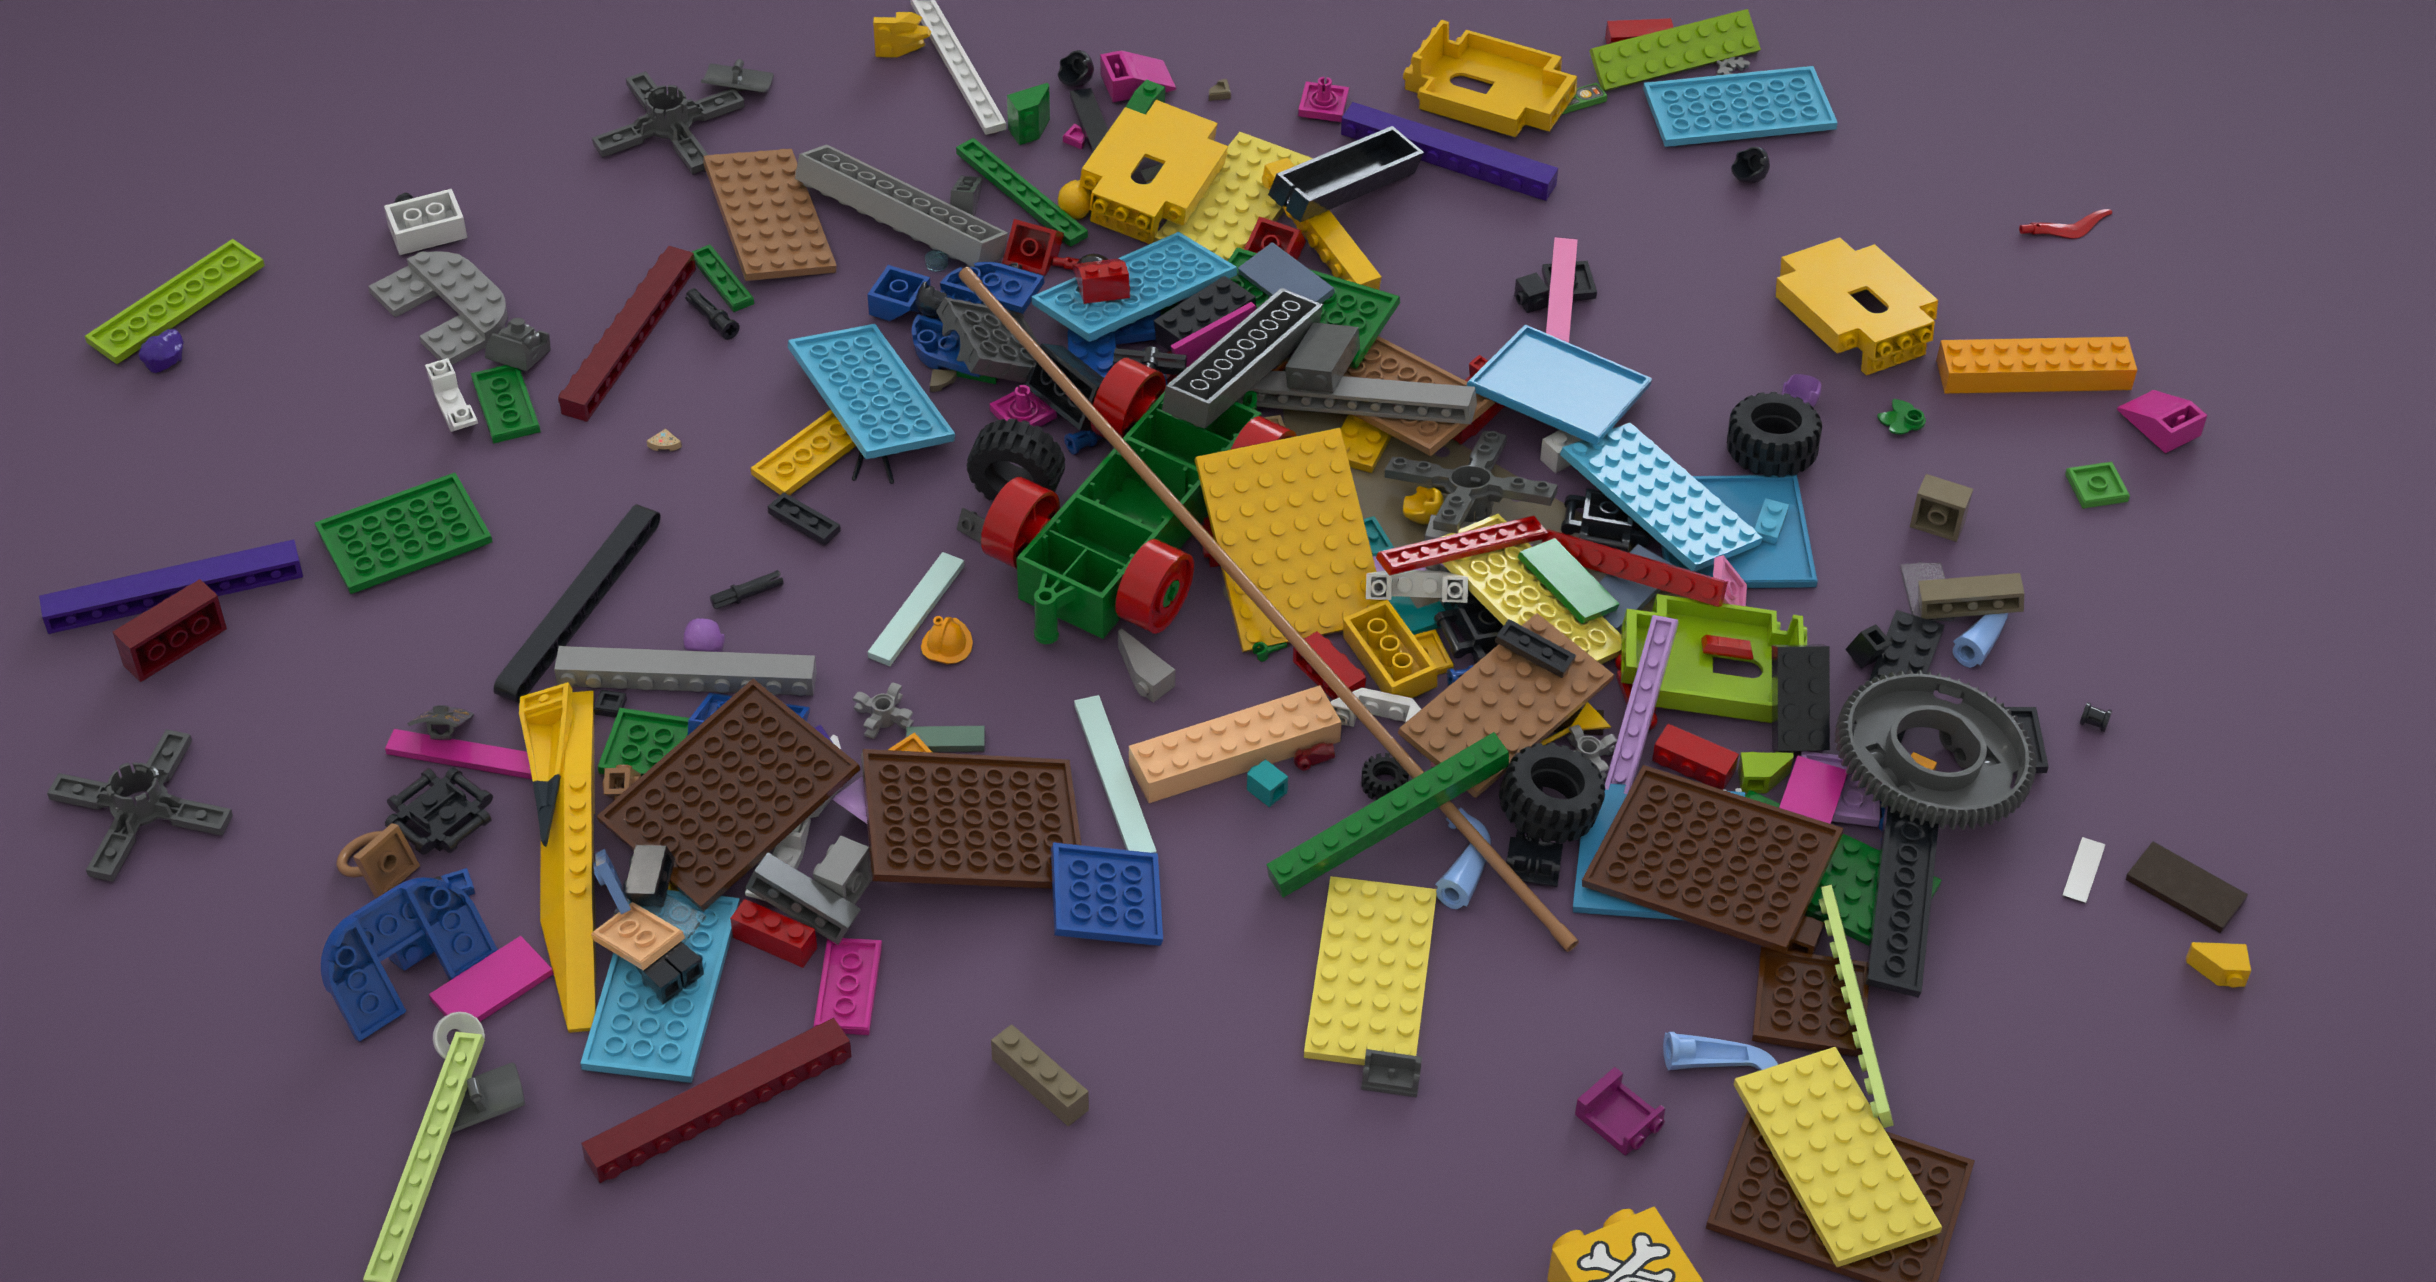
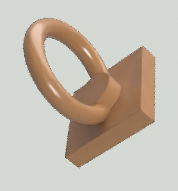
M393 823L383 831L370 832L352 840L339 853L336 862L337 869L342 875L352 878L364 876L376 898L399 885L420 866L399 825ZM365 846L356 855L353 856L358 867L349 866L347 862L351 855L361 847Z

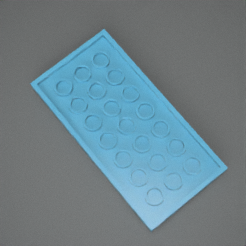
M1814 66L1647 82L1643 86V91L1665 147L1837 129L1838 122Z
M1177 232L1118 258L1125 261L1129 272L1130 298L1084 304L1076 277L1032 296V305L1090 342L1125 325L1134 323L1136 320L1147 315H1152L1154 312L1165 307L1172 306L1178 301L1189 298L1223 276L1227 278L1236 276L1237 267L1182 233Z
M876 324L788 340V349L865 459L941 445L955 440V433Z
M1631 423L1611 429L1597 445L1581 440L1562 447L1560 455L1693 572L1713 565L1715 557L1724 555L1727 559L1757 547L1762 542L1763 537L1753 527L1743 521L1735 512L1721 502L1718 497L1713 495L1702 483L1692 477Z
M667 890L664 907L641 906L683 931L685 939L681 942L702 958L704 975L688 987L684 988L682 986L683 990L665 1004H662L657 999L656 993L649 986L643 985L642 975L636 969V966L613 953L580 1063L582 1070L692 1083L732 937L730 918L739 907L740 898L720 896L703 912L680 891Z

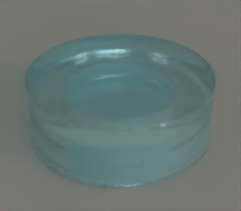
M931 250L925 255V265L931 271L944 270L948 266V255L940 250Z

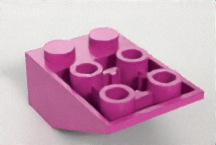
M1122 50L1100 54V75L1113 102L1131 99L1133 93L1146 79L1164 86L1165 92L1176 90V86L1163 60Z
M2152 390L2117 408L2126 419L2164 453L2201 436L2207 419V414L2192 401Z

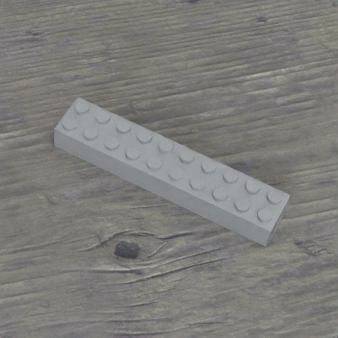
M827 144L799 154L795 179L802 182L804 186L814 188L824 196L833 197L839 200V203L849 205L857 209V212L867 214L875 218L877 222L893 227L897 232H904L910 235L913 240L922 241L928 244L930 248L940 250L948 254L950 258L966 263L968 267H974V263L994 262L1003 258L1008 232Z

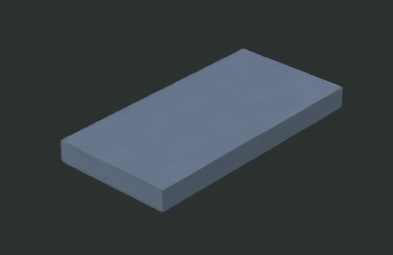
M1273 242L1238 267V272L1241 276L1269 297L1281 288H1284L1322 304L1335 293L1334 287Z
M1639 544L1630 552L1673 565ZM1607 574L1599 583L1620 605L1616 611L1603 615V617L1620 632L1626 609L1642 610L1660 589Z

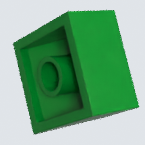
M1048 83L1007 95L1008 130L1019 145L1040 139L1050 121V91Z

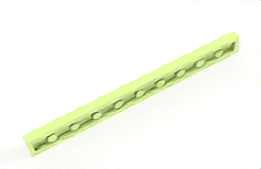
M1832 885L1821 887L1823 898L1819 899L1822 914H1828L1829 920H1825L1824 923L1828 937H1834V942H1830L1833 958L1839 957L1840 964L1835 965L1839 981L1844 980L1846 986L1841 987L1845 1003L1850 1002L1851 1009H1847L1850 1025H1856L1857 1031L1852 1032L1856 1048H1862L1863 1054L1858 1055L1862 1072L1868 1071L1869 1078H1865L1864 1082L1868 1095H1874L1875 1101L1870 1102L1873 1117L1880 1118L1883 1128L1894 1126Z
M455 1032L365 1272L364 1282L397 1281L468 1088L467 1080L472 1077L485 1041L482 1034Z

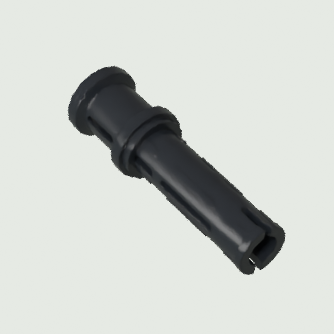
M695 288L690 289L686 293L685 299L709 320V325L713 329L720 331L724 339H732L738 334L740 329L739 323L731 320L726 311L717 309Z

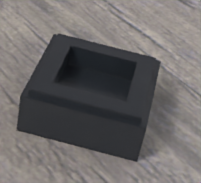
M601 690L594 707V714L616 718L619 708H624L627 701L626 693Z

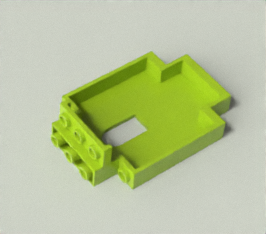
M1661 594L1656 595L1652 612L1626 609L1622 622L1621 683H1634L1652 616L1657 615L1678 619L1679 624L1655 706L1660 708L1772 723V645H1808L1807 627L1803 626V616L1793 615L1788 630L1783 631L1780 630L1781 623L1777 621V611L1725 603L1717 607L1694 599ZM1705 635L1749 640L1752 645L1754 658L1753 660L1704 654L1701 638ZM1713 657L1754 663L1761 669L1762 675L1757 678L1713 673Z

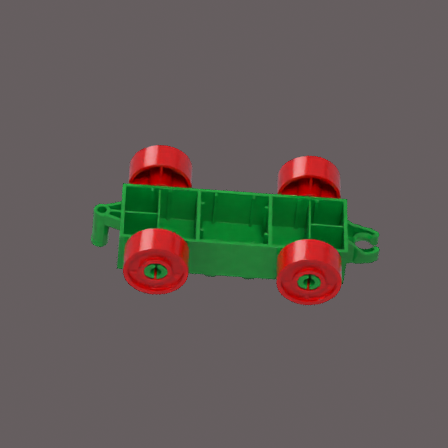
M1130 358L1119 360L1109 370L1093 402V406L1200 524L1208 516L1195 463L1196 457L1297 436L1293 430L1261 417L1262 413L1257 411V394L1254 391L1246 392L1243 404L1235 402L1205 429L1196 427L1181 418H1175L1171 414L1162 411L1166 389V380L1163 373ZM1091 422V428L1093 432L1099 436L1104 437L1101 434V432ZM1115 448L1061 508L1059 497L1055 492L1023 477L1012 479L994 499L982 529L981 547L983 552L1017 569L1018 599L1034 606V638L1041 644H1052L1058 640L1057 617L1102 639L1105 638L1120 619L1126 620L1153 634H1158L1166 629L1177 616L1188 595L1194 574L1193 557L1179 550L1192 533Z

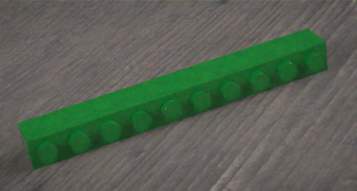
M1495 732L1489 734L1269 862L1266 865L1270 880L1282 898L1505 769L1509 765L1508 750Z

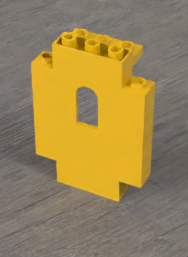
M1441 20L1436 27L1432 28L1430 35L1426 40H1423L1419 50L1413 53L1411 65L1406 67L1403 73L1405 90L1418 93L1419 109L1513 137H1517L1524 125L1550 132L1577 91V76L1561 72V56L1470 30H1465L1456 41L1449 40V22ZM1457 76H1465L1492 84V87L1487 94L1453 85L1450 80Z
M1158 100L1154 102L1146 115L1125 107L1081 170L1079 186L1092 190L1089 210L1092 211L1090 221L1148 244L1154 243L1159 222L1162 218L1184 226L1225 164L1228 146L1214 141L1218 123ZM1144 157L1164 164L1149 184H1138L1131 178Z
M1839 237L1781 257L1780 277H1777L1776 298L1837 354L1858 347L1862 351L1861 371L1866 376L1926 355L1927 342L1933 341L1938 299L1875 244L1855 251ZM1867 289L1888 310L1883 313L1869 312L1851 294Z

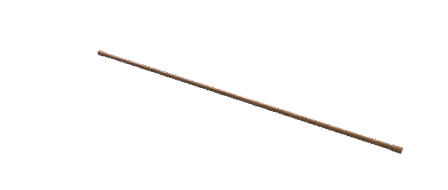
M970 267L963 268L959 273V278L983 301L1411 778L1414 779L1424 773L1399 743L984 286L982 280ZM1448 801L1438 807L1548 928L1551 935L1565 951L1573 950L1579 943L1578 939L1563 923L1559 922L1455 805Z

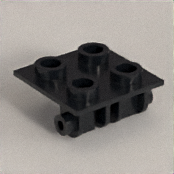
M1510 836L1506 863L1524 883L1557 887L1563 844Z

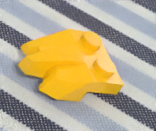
M896 12V18L874 17L875 56L900 57L924 47L925 42L923 39L930 37L931 31L927 26L918 25L923 17L913 12Z

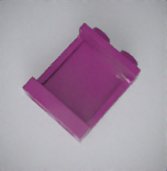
M1614 1067L1577 1099L1575 1115L1626 1156L1633 1149L1638 1150L1652 1132L1656 1134L1660 1131L1665 1123L1664 1114L1666 1108L1662 1105L1656 1109L1652 1108L1622 1084L1623 1073Z

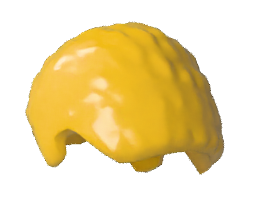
M1073 180L1065 184L1060 189L1058 195V206L1075 220L1084 218L1090 211L1092 190L1079 186L1080 180Z
M1418 486L1416 494L1405 496L1403 514L1411 521L1425 525L1429 524L1431 515H1437L1444 503V497L1439 489Z

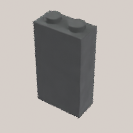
M1313 322L1285 367L1287 387L1333 393L1360 349L1359 327Z

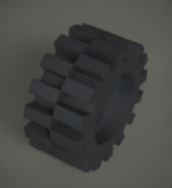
M1381 753L1376 754V759L1371 756L1368 761L1364 762L1362 767L1361 787H1363L1365 794L1368 793L1370 799L1376 796V800L1409 780V774L1394 758H1390V753H1385V757H1382ZM1381 774H1387L1394 777L1395 779L1391 781H1381L1377 779L1376 776Z

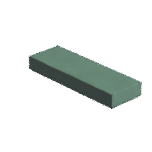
M919 726L906 728V737L915 732L932 752L985 751V726Z

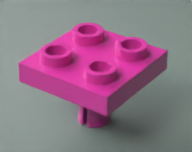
M1320 77L1318 83L1306 81L1298 109V116L1342 122V116L1344 115L1349 95V87L1331 85L1332 80L1327 77L1326 84H1324L1325 77Z
M1019 385V388L1016 387L1014 392L990 403V411L999 420L1017 419L1019 422L1024 420L1030 422L1032 426L1036 427L1037 425L1040 427L1057 418V412L1032 393L1026 385Z

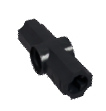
M1152 346L1146 347L1142 351L1116 348L1114 350L1113 366L1123 358H1130L1167 375H1179L1187 366L1186 355L1161 353L1158 348Z

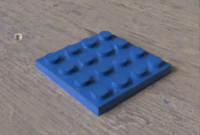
M1053 842L1051 847L1055 936L1161 946L1163 942L1158 853Z

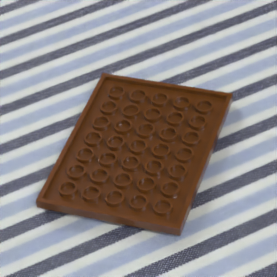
M753 678L600 812L597 818L602 825L632 851H635L636 845L667 846L675 857L670 883L704 912L861 769L856 761Z
M862 749L861 764L872 881L1052 889L1051 847L1053 842L1082 845L1069 759Z
M1643 765L1582 879V887L1786 954L1843 836V828Z
M1747 1110L1709 1215L1706 1229L1862 1282H1938L1975 1160L1886 1131L1942 1226L1941 1232L1836 1267Z

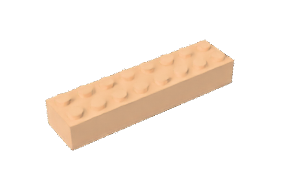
M1319 685L1130 745L1129 767L1148 803H1152L1248 772L1253 766L1259 765L1265 759L1273 764L1292 758L1299 748L1301 750L1308 749L1321 742L1327 744L1338 743L1341 739L1342 722Z

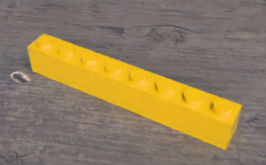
M1288 157L1264 166L1262 183L1269 191L1277 173L1295 166ZM1282 207L1286 215L1296 224L1297 229H1300L1306 237L1309 245L1320 255L1322 262L1326 263L1334 277L1379 290L1382 276L1330 210L1299 222L1286 211L1287 207Z

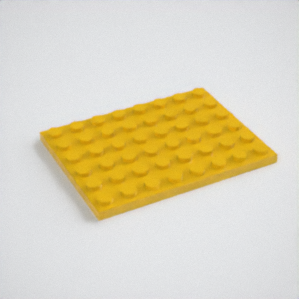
M1340 428L1202 455L1195 458L1214 540L1303 638L1310 636L1316 631L1321 635L1343 631V618L1384 601L1366 599V574L1376 572ZM1221 567L1242 653L1252 651V646L1257 642H1263L1267 646L1285 642L1290 643Z

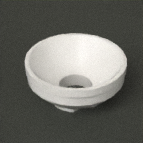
M454 1012L444 1016L437 1023L433 1032L434 1047L437 1053L444 1059H446L450 1048L447 1034L452 1029L464 1033L482 1034L485 1039L484 1029L480 1021L472 1014L466 1012Z

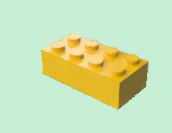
M1388 599L1343 618V638L1382 692L1414 698L1438 687L1437 666Z

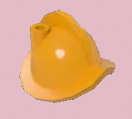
M941 616L934 617V625L922 640L921 650L923 655L931 661L943 664H956L966 659L972 650L973 644L971 632L966 625L957 618L946 617L943 620Z

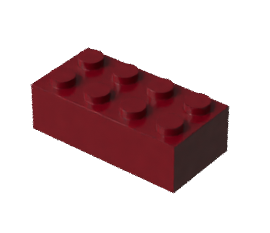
M199 579L128 623L120 626L113 631V635L123 666L137 680L142 682L227 630L218 595Z

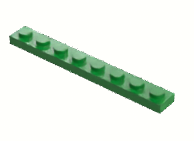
M975 138L956 147V154L1046 228L1063 232L1062 241L1068 246L1072 247L1088 237V230Z

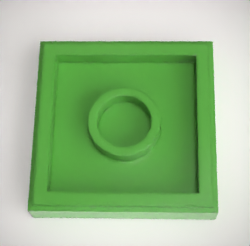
M2113 462L2066 469L2065 475L2082 508L2129 501L2130 495Z

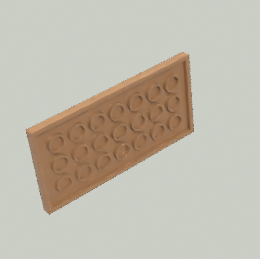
M792 149L704 156L703 164L745 281L836 273V262L807 187L795 179L797 161Z
M1379 336L1357 369L1348 367L1343 375L1346 377L1467 386V381ZM1476 394L1477 407L1472 422L1494 405L1495 401ZM1354 415L1429 456H1432L1469 425Z
M1536 613L1522 626L1576 655L1574 663L1563 678L1498 645L1399 728L1398 734L1432 763L1438 765L1495 732L1509 752L1510 763L1512 757L1519 753L1521 749L1528 746L1531 748L1532 745L1542 742L1613 680L1614 674ZM1507 767L1470 788L1467 792L1474 798H1477L1506 773Z

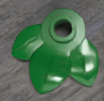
M1899 399L1892 400L1893 411L1877 414L1879 421L1886 426H1890L1889 432L1894 434H1905L1910 430L1922 429L1926 422L1924 413L1921 410Z

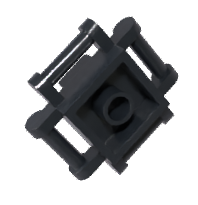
M1587 488L1585 496L1570 494L1565 498V519L1561 523V532L1563 534L1572 535L1580 533V539L1628 552L1629 542L1635 543L1636 546L1638 544L1642 547L1648 546V532L1640 525L1638 526V531L1631 530L1633 519L1603 492ZM1577 508H1583L1582 521L1574 520Z
M1474 595L1468 596L1467 603L1444 602L1446 611H1441L1434 616L1436 625L1441 627L1451 646L1450 651L1456 659L1471 653L1474 664H1476L1499 645L1495 642V639L1503 625ZM1450 622H1455L1465 642L1460 643Z
M457 767L450 768L442 779L438 778L430 768H427L421 773L419 779L397 796L392 795L387 799L389 807L397 814L389 815L385 821V826L388 827L391 823L399 825L405 838L415 845V849L422 855L429 853L434 848L438 851L444 849L448 853H452L458 848L457 845L480 826H486L492 821L491 816L484 808L492 802L493 795L487 790L480 789L464 777L462 771ZM455 784L460 786L462 789H464L466 792H468L476 799L473 802L467 800L465 793L461 791L459 788H457ZM425 786H431V788L425 791L422 795L416 798L409 805L406 806L405 804H403L416 793H418L420 790H422Z

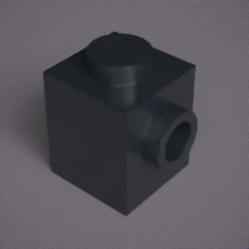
M1536 272L1516 279L1514 296L1517 303L1527 313L1548 307L1550 290Z
M1875 624L1861 631L1845 650L1859 667L1863 668L1877 661V658L1887 650L1892 642Z

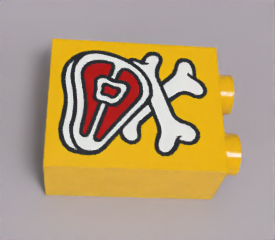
M1655 1206L1637 1214L1632 1209L1620 1210L1605 1221L1603 1228L1586 1235L1581 1230L1565 1233L1552 1246L1547 1278L1548 1282H1703Z

